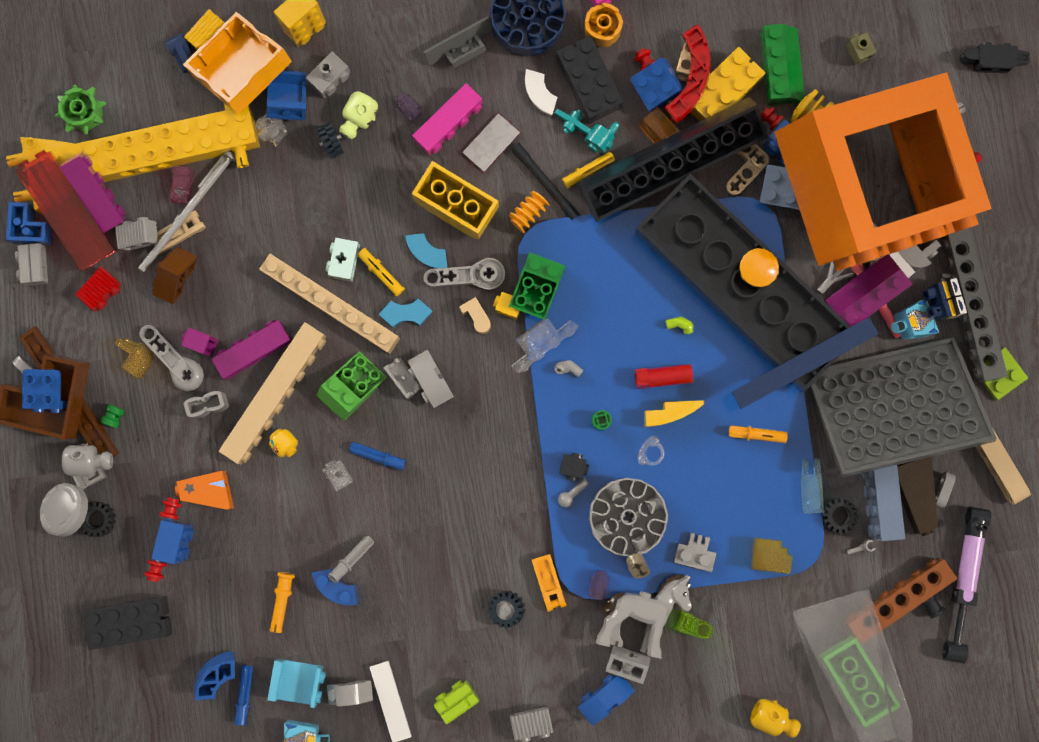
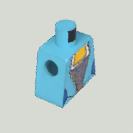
M924 299L894 314L896 322L891 324V329L895 334L900 333L903 340L925 338L939 333L934 318L928 317L927 308H929V304Z
M287 720L284 723V742H330L329 734H319V725L294 720Z

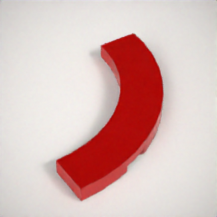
M698 24L682 34V38L686 42L691 55L688 82L679 95L665 107L676 124L686 117L697 105L707 87L710 76V51L706 37Z

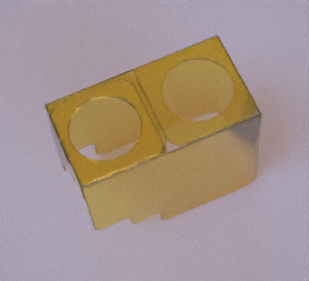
M753 538L751 569L791 574L793 557L788 554V548L782 547V541Z

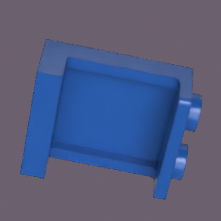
M282 71L267 87V118L305 120L306 72Z

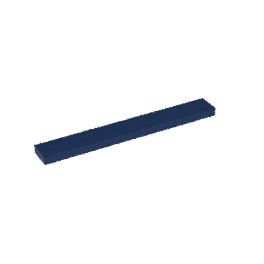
M870 317L731 393L740 409L879 333Z

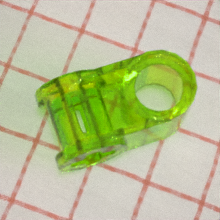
M679 611L680 616L673 629L700 639H708L712 635V626L708 622L685 611ZM703 624L707 625L708 632L705 635H700L698 627Z

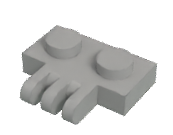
M690 533L687 545L677 544L674 563L712 572L716 553L707 551L710 537L706 536L703 544L701 543L702 535L698 534L695 542L693 541L695 533Z

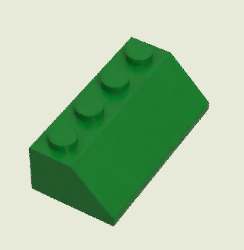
M785 24L764 25L760 32L767 105L800 103L805 95L798 29Z

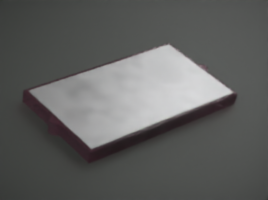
M498 112L461 154L471 162V165H475L485 174L519 137L521 132L512 125V121H508Z

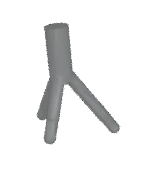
M832 261L830 262L827 279L817 290L823 294L834 282L852 277L854 273L837 277L843 271L839 270L832 275L834 268Z

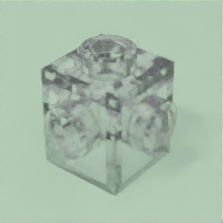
M267 113L260 117L255 125L258 132L257 136L262 141H268L275 147L288 134L281 119L267 118Z

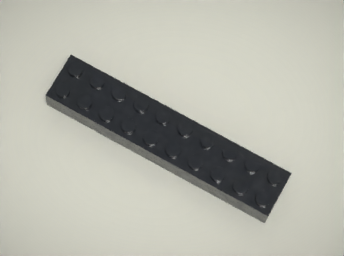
M748 97L578 181L577 184L590 214L598 222L685 179L689 174L693 175L769 137L758 105Z

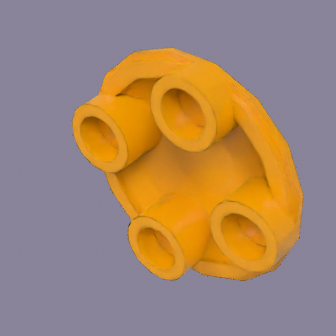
M756 248L750 250L743 256L740 262L741 278L752 286H768L778 275L779 264L777 259L766 249Z

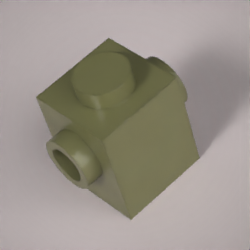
M867 32L862 35L857 33L849 38L850 41L846 45L855 66L873 58L877 53Z

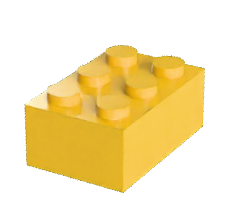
M286 0L274 11L283 31L297 47L301 44H306L315 32L318 33L324 28L326 23L316 0Z

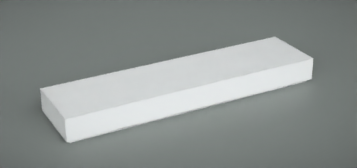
M389 660L370 666L392 742L412 737Z

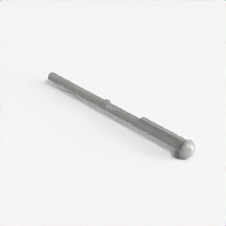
M232 151L224 152L198 185V192L187 204L183 212L176 216L169 229L139 265V270L142 272L146 271L229 163H235L236 158Z

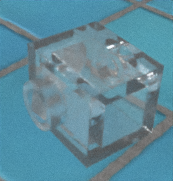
M332 460L325 464L326 468L322 471L334 491H338L353 482L342 461L338 460L336 462V460Z

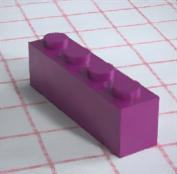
M80 152L62 162L60 169L102 231L106 232L124 222L126 213L124 208L115 202L112 190L110 188L107 189L103 184L104 179L102 175L93 169V162L90 157Z
M272 320L265 324L264 329L260 331L257 329L249 333L247 339L243 341L242 339L232 343V347L228 350L222 349L215 353L216 357L212 358V361L224 380H229L290 344L292 339L282 322Z

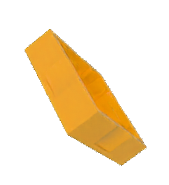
M235 12L217 30L215 35L202 45L183 65L198 82L239 115L292 61L280 45L267 35L257 31L253 24Z

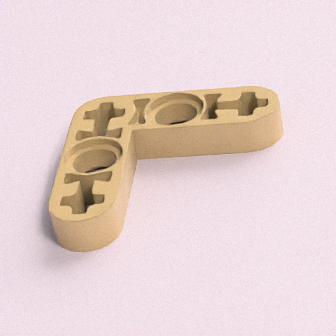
M757 144L750 146V152H738L746 163L726 184L725 190L729 196H738L768 164V155ZM755 150V151H756V153L754 154L755 156H752V158H750L749 156H750V155L753 153V151ZM762 157V158H763V161H762V162H763L764 164H762V163L757 164V163H756L757 158ZM744 169L750 170L752 177L745 179L742 176V171ZM740 180L741 183L737 190L731 191L732 186L730 184L735 185Z

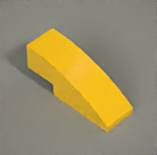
M704 401L664 402L663 410L644 412L645 427L659 426L681 419L704 405Z

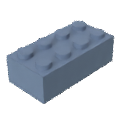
M767 164L760 203L800 210L786 168Z
M897 465L861 473L863 479L865 478L866 484L863 492L868 502V506L865 508L866 516L869 517L870 521L868 535L872 540L877 541L905 539Z

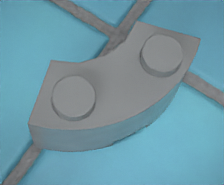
M428 350L408 360L411 367L408 371L413 380L415 378L418 379L424 390L421 394L426 403L430 402L433 408L454 397Z

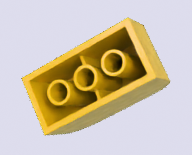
M433 161L412 192L414 201L422 208L466 235L478 240L499 208L498 200Z

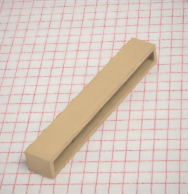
M272 254L268 255L259 270L386 353L391 354L400 340L399 336Z
M304 322L220 448V453L237 464L246 463L252 454L250 451L253 446L257 447L261 442V434L264 430L267 431L273 423L271 419L275 413L277 415L280 413L284 406L282 404L283 401L294 392L293 386L296 382L302 380L305 375L303 371L307 365H312L316 358L314 355L317 350H321L326 343V336Z

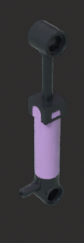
M969 506L966 511V531L956 588H953L951 598L952 602L959 603L953 641H946L942 651V657L947 661L965 664L968 658V645L962 644L961 641L967 605L977 606L979 593L976 592L985 535L991 522V511L987 509Z

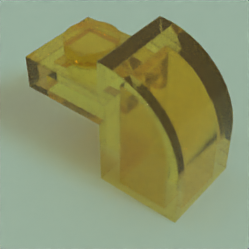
M118 337L114 344L130 354L121 367L136 378L142 379L152 363V355L149 348L144 343L138 342L136 345L134 341L127 337L125 340Z

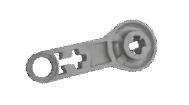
M494 258L482 259L472 266L430 269L424 274V282L429 287L473 284L480 288L491 290L500 286L505 279L504 266ZM487 269H491L492 272H495L493 275H491L490 279H488L487 275L484 277V273H487ZM440 272H443V276H449L450 272L457 275L456 278H453L452 282L448 278H443L444 283H441ZM429 274H437L438 280L435 283H429L427 280Z
M145 325L141 328L139 333L141 339L169 368L175 387L186 392L198 388L204 377L200 364L183 357L154 326ZM147 329L154 331L153 338H145L144 334ZM157 340L162 345L166 344L164 347L165 352L158 351L160 347L153 342ZM185 371H186V372H190V371L192 372V373L190 374V377H191L190 380L187 379V378H186V380H184V377H185L184 372H185Z

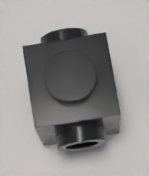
M572 453V456L564 454L559 474L567 475L566 479L577 482L578 478L583 479V475L587 476L589 464H586L587 460L583 459L584 455Z

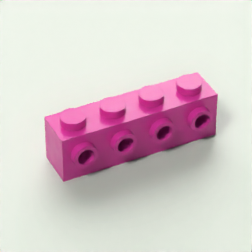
M466 83L412 135L413 140L429 156L432 153L436 154L442 148L441 144L445 140H451L456 134L455 131L459 127H464L469 121L468 118L472 114L476 115L482 109V98Z

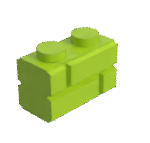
M459 680L451 686L453 690L447 694L444 691L435 698L434 707L446 724H449L480 701L467 680L463 683Z

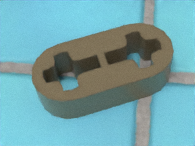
M633 554L626 558L628 569L634 578L640 579L650 574L648 563L642 554Z

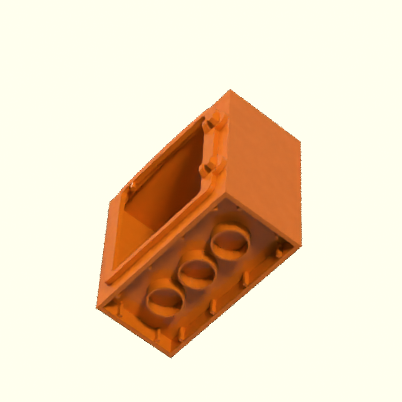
M947 72L812 111L774 132L818 266L833 261L836 271L859 265L979 225L976 214L992 209ZM888 124L917 214L874 228L845 136Z

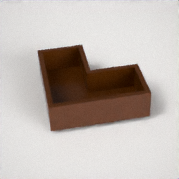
M56 354L43 355L41 370H59L61 372V400H68L67 409H63L61 413H51L50 409H45V412H32V409L22 408V385L1 384L0 424L63 440L76 438L90 362Z

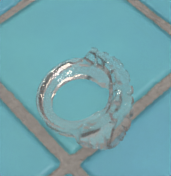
M651 436L641 446L637 454V461L640 465L656 466L664 459L665 450L658 437ZM649 446H656L660 449L661 456L655 462L649 461L645 454Z

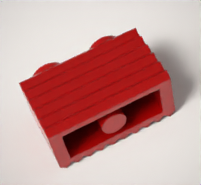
M99 267L91 278L75 293V296L95 312L101 311L106 307V301L111 296L113 297L119 293L122 283L105 268Z

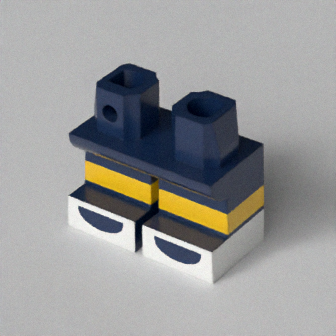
M957 278L946 282H938L921 292L925 301L931 300L932 306L927 308L929 318H936L938 321L957 318L967 313L963 297H957L962 295Z

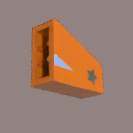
M218 471L176 482L175 492L177 497H180V501L226 510L234 509L226 471Z

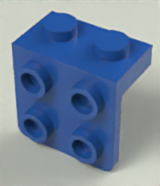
M23 370L22 408L32 409V412H45V409H50L51 413H61L63 409H67L68 400H61V372L59 370Z

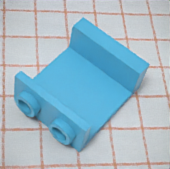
M276 659L274 661L267 700L275 702L279 699L309 704L310 708H315L322 698V691L319 690L320 684H323L326 672H323L324 666Z

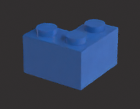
M8 202L7 241L22 245L36 243L52 245L53 226L46 222H35L36 211L31 204Z

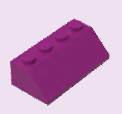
M888 254L828 297L826 302L851 327L868 318L913 284Z

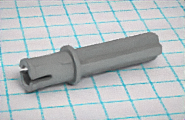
M369 536L364 537L343 560L338 561L339 564L328 574V578L333 583L337 584L374 544L372 538Z

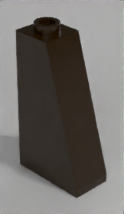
M932 457L897 465L901 500L914 534H921L922 536L932 534L933 529L938 528Z

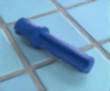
M352 442L349 448L350 453L381 463L384 467L387 465L403 471L406 464V459H401L390 455V452L384 453L357 442Z
M242 665L238 700L235 704V725H247L248 708L251 706L249 704L253 672L251 665Z

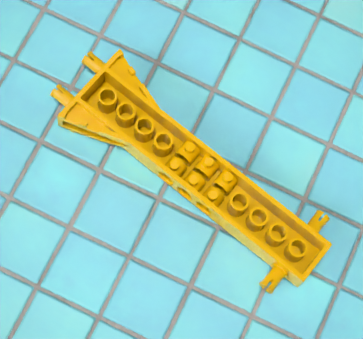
M224 103V111L77 144L20 137L22 153L7 155L6 160H9L7 164L10 168L26 164L30 189L14 192L13 196H16L14 200L20 203L33 200L35 211L43 215L50 208L62 204L67 198L78 195L60 169V165L80 152L90 157L93 162V169L102 175L104 182L220 157L227 151L235 153L237 168H243V165L246 168L249 166L246 151L260 148L253 112L247 106L238 115Z

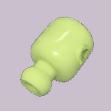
M356 91L352 93L343 108L342 115L346 122L341 125L339 132L351 140L354 139L357 135L358 127L367 129L371 121H375L378 103L362 92Z

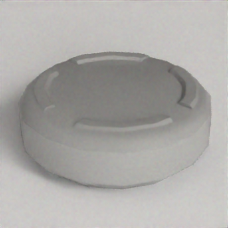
M69 483L58 484L49 490L40 508V521L43 529L48 534L60 537L70 536L75 533L85 521L88 511V499L85 492L79 486Z

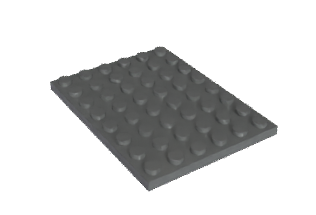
M954 337L829 366L810 386L842 478L992 443L997 439Z

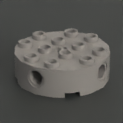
M622 478L611 481L598 490L590 504L588 520L593 536L602 547L616 555L630 556L647 553L659 544L666 531L668 512L664 499L655 487L639 479ZM625 512L628 514L632 513L633 516L630 518V522L623 520Z

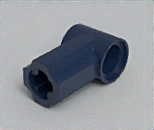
M181 32L166 40L165 43L171 54L175 56L183 73H187L189 71L183 64L192 56V53L189 50L188 42Z

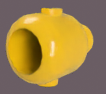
M760 699L752 710L750 717L751 725L766 734L779 736L782 732H785L788 737L794 738L800 731V722L796 719H789L788 709L777 704V701Z

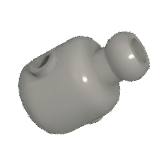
M84 443L81 445H69L62 454V470L68 476H92L96 473L97 468L110 470L113 466V455L110 452L98 454L97 448L93 445H85Z

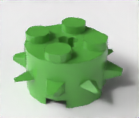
M73 85V88L66 91L64 96L59 95L57 97L60 102L58 103V113L55 114V117L66 121V132L76 129L83 131L86 135L89 130L104 122L102 120V107L106 105V102L98 101L94 97L96 88L91 87L85 91Z

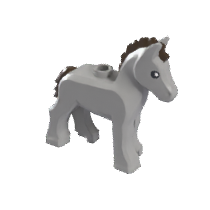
M684 574L671 575L669 578H666L664 583H661L655 598H652L650 593L640 591L639 594L630 592L614 594L607 602L608 605L604 607L603 613L608 614V616L604 619L603 627L597 635L595 643L610 647V644L622 647L623 640L620 637V626L622 621L630 616L638 621L647 623L640 651L647 653L648 656L662 659L660 638L674 603H677L681 610L686 612L690 611L692 607L688 588L691 586L688 583L691 577Z

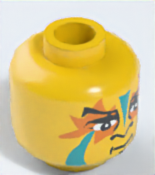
M278 429L269 437V446L277 456L291 457L296 453L298 440L289 430Z

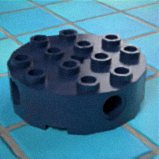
M493 0L490 9L493 34L500 45L511 53L522 56L539 55L552 48L562 36L566 17L564 0Z

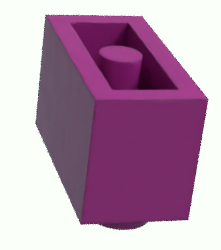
M188 327V330L184 331L181 337V346L212 358L219 340Z

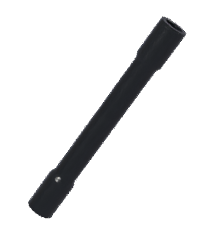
M517 143L511 151L558 203L566 216L571 220L579 216L580 213L544 174L520 143Z

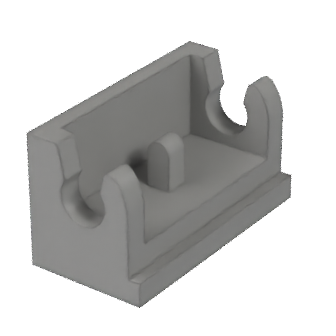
M396 358L393 363L384 367L385 371L408 400L423 389L416 378L413 380L408 367L401 358Z

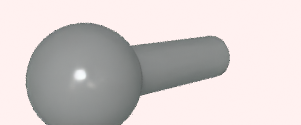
M584 478L568 493H561L558 497L559 505L564 508L570 507L573 503V498L588 486L589 482Z

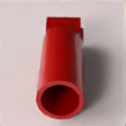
M691 364L635 369L634 373L636 389L693 383Z

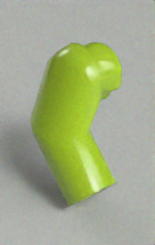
M684 317L665 320L667 329L680 327L685 334H691L694 331L693 323Z

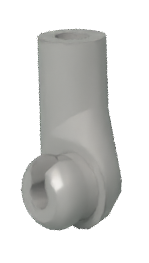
M571 360L558 362L554 368L558 375L571 372L576 377H579L584 371Z

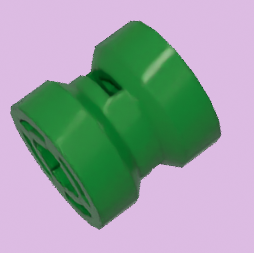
M106 404V412L101 416L99 422L118 428L120 424L119 419L124 415L125 410Z
M600 410L592 417V425L597 430H605L611 425L612 417L607 411Z

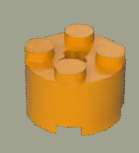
M602 3V5L592 7L588 11L584 25L585 36L591 35L596 46L610 47L620 37L623 19L618 8L612 4Z

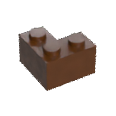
M178 246L172 252H169L166 258L156 265L155 272L157 273L152 283V286H154L153 295L174 304L183 293L185 280L195 271L198 256Z

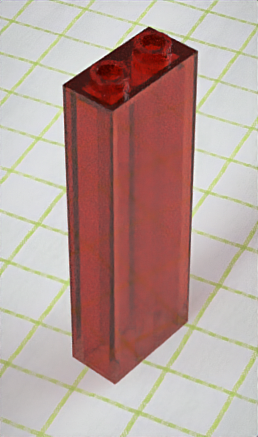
M44 149L34 155L36 157L35 160L29 162L27 159L17 165L19 169L15 170L16 174L81 271L116 251L105 232L102 231L60 169V163L52 151L46 152Z

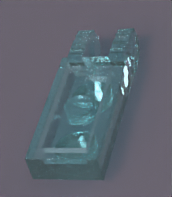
M807 459L802 460L801 489L803 514L824 513L822 474H820L821 464L819 459L814 460V474L809 475V462Z

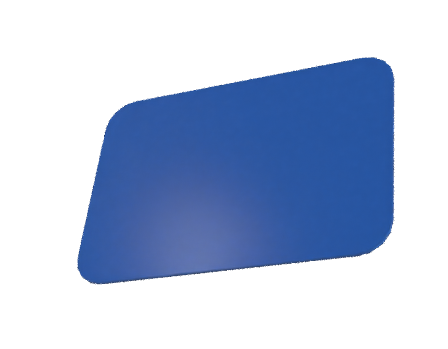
M752 197L718 199L785 263L781 228L776 215L765 203H760L759 200ZM658 206L618 211L598 222L595 221L592 214L577 216L573 220L569 217L550 219L534 225L525 233L518 246L517 263L519 278L529 252L566 266L546 319L543 320L525 312L524 319L555 565L563 584L570 592L584 599H608L619 592L639 594L640 591L655 593L658 592L661 583H664L666 578L675 574L690 576L691 578L688 583L691 586L689 588L790 576L806 571L814 564L824 544V527L804 392H800L794 385L788 383L740 409L731 392L775 367L635 233L636 228ZM684 317L693 323L694 331L691 334H685L680 327L667 329L665 320ZM571 360L584 371L579 377H576L571 372L558 375L554 370L555 365L561 361ZM687 364L692 366L693 383L636 389L635 369ZM704 401V405L681 419L659 426L645 427L644 412L663 410L664 402ZM600 410L607 411L612 417L611 425L605 430H597L592 425L593 415ZM730 426H751V428L787 432V442L780 443L753 439L747 441L744 438L730 437L728 431ZM572 453L584 455L583 459L587 460L586 464H589L587 476L583 475V479L585 478L589 485L573 498V503L570 507H561L558 503L559 495L564 492L568 493L583 480L578 478L576 482L566 479L567 475L559 474L563 455L572 456ZM622 478L639 479L655 487L664 499L668 512L666 531L659 544L647 553L642 554L648 563L650 574L640 579L634 578L628 569L626 558L629 556L616 555L600 545L592 534L588 520L590 504L598 490L609 482ZM625 512L623 520L630 522V518L633 516L632 513L628 514ZM690 533H695L693 540L695 542L698 534L702 535L701 543L703 544L705 537H710L707 551L716 553L712 572L674 563L677 544L687 545Z

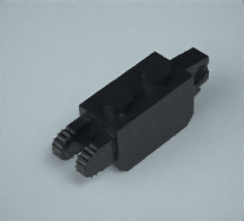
M984 42L977 48L965 50L960 55L959 61L962 64H973V69L976 72L1007 74L1015 66L1028 65L1030 63V52L1018 50V46H1011L1010 43L992 45L990 42Z

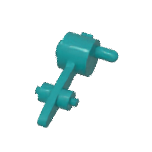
M559 109L554 112L557 117L565 121L562 126L564 133H572L576 128L587 135L585 142L591 151L604 153L606 149L610 150L614 145L613 139L615 138V132L619 128L618 122H613L609 129L600 124H595L590 129L580 122L583 118L580 110L577 112L573 111L570 116Z

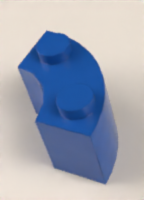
M334 568L312 572L315 585L326 598L342 605L359 604L356 584H349L341 579L336 584L328 578V574Z
M233 651L224 652L211 658L200 669L194 683L195 700L215 699L216 691L220 685L227 680L235 678Z
M610 674L603 680L604 684L593 693L589 691L581 698L582 702L577 708L592 726L609 715V712L614 707L620 706L633 694L635 690L626 678Z

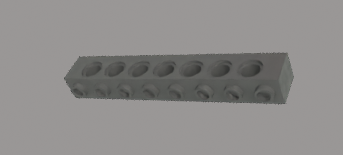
M968 228L942 237L941 244L947 255L946 265L950 268L951 274H953L950 279L957 278L962 295L957 297H963L967 313L961 315L960 320L965 326L964 336L965 340L969 342V356L975 366L974 376L978 379L979 383L1003 379L1008 375L971 229ZM956 247L961 249L962 255L957 254ZM960 266H964L967 273H963L960 270ZM965 283L971 286V292L965 289ZM970 302L975 304L976 310L970 308ZM974 320L980 323V329L975 327ZM979 339L985 342V347L979 345ZM984 357H986V358L989 359V361H990V365H989V366H987V365L984 364V362H983Z

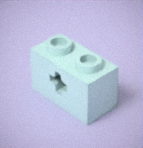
M335 238V242L331 243V261H328L326 265V272H328L330 278L353 282L358 258L357 254L360 249L358 242ZM342 256H344L346 261H342L341 264L338 259H342Z

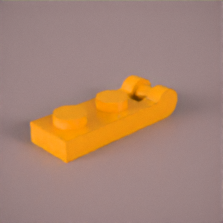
M550 554L532 559L547 611H553V608L559 606L561 608L565 607L566 603ZM557 594L558 599L550 601L549 596Z

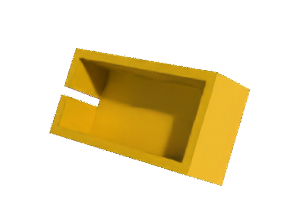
M738 47L710 74L707 87L701 99L690 113L699 121H702L738 103L762 80L765 72L754 61L750 63L751 58Z

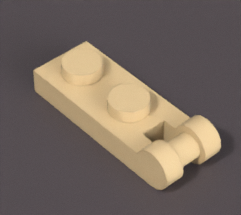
M196 211L190 213L159 254L164 253L206 228L204 223L198 219L199 215ZM192 222L194 226L189 228L187 223ZM172 224L157 232L158 241Z

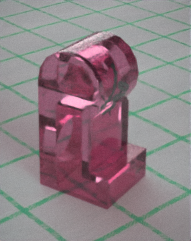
M173 166L171 202L188 204L194 171L190 167Z

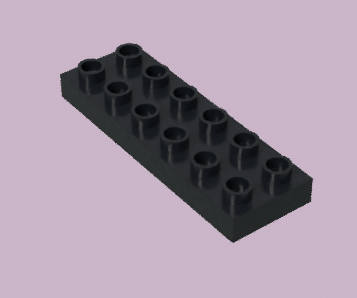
M689 174L635 230V233L775 368L850 327L692 174ZM756 248L766 249L776 257L779 264L778 275L768 286H752L741 278L740 262L743 256L750 250ZM838 357L790 383L800 392L806 391Z

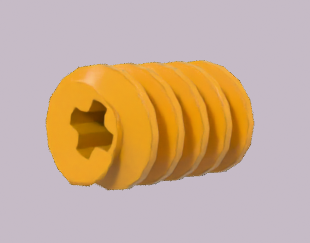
M535 191L530 192L531 197H525L526 203H520L521 209L518 207L514 209L516 214H509L512 224L523 234L525 233L523 226L530 228L528 221L535 223L533 216L535 215L540 218L539 210L546 212L544 205L550 207L545 198Z

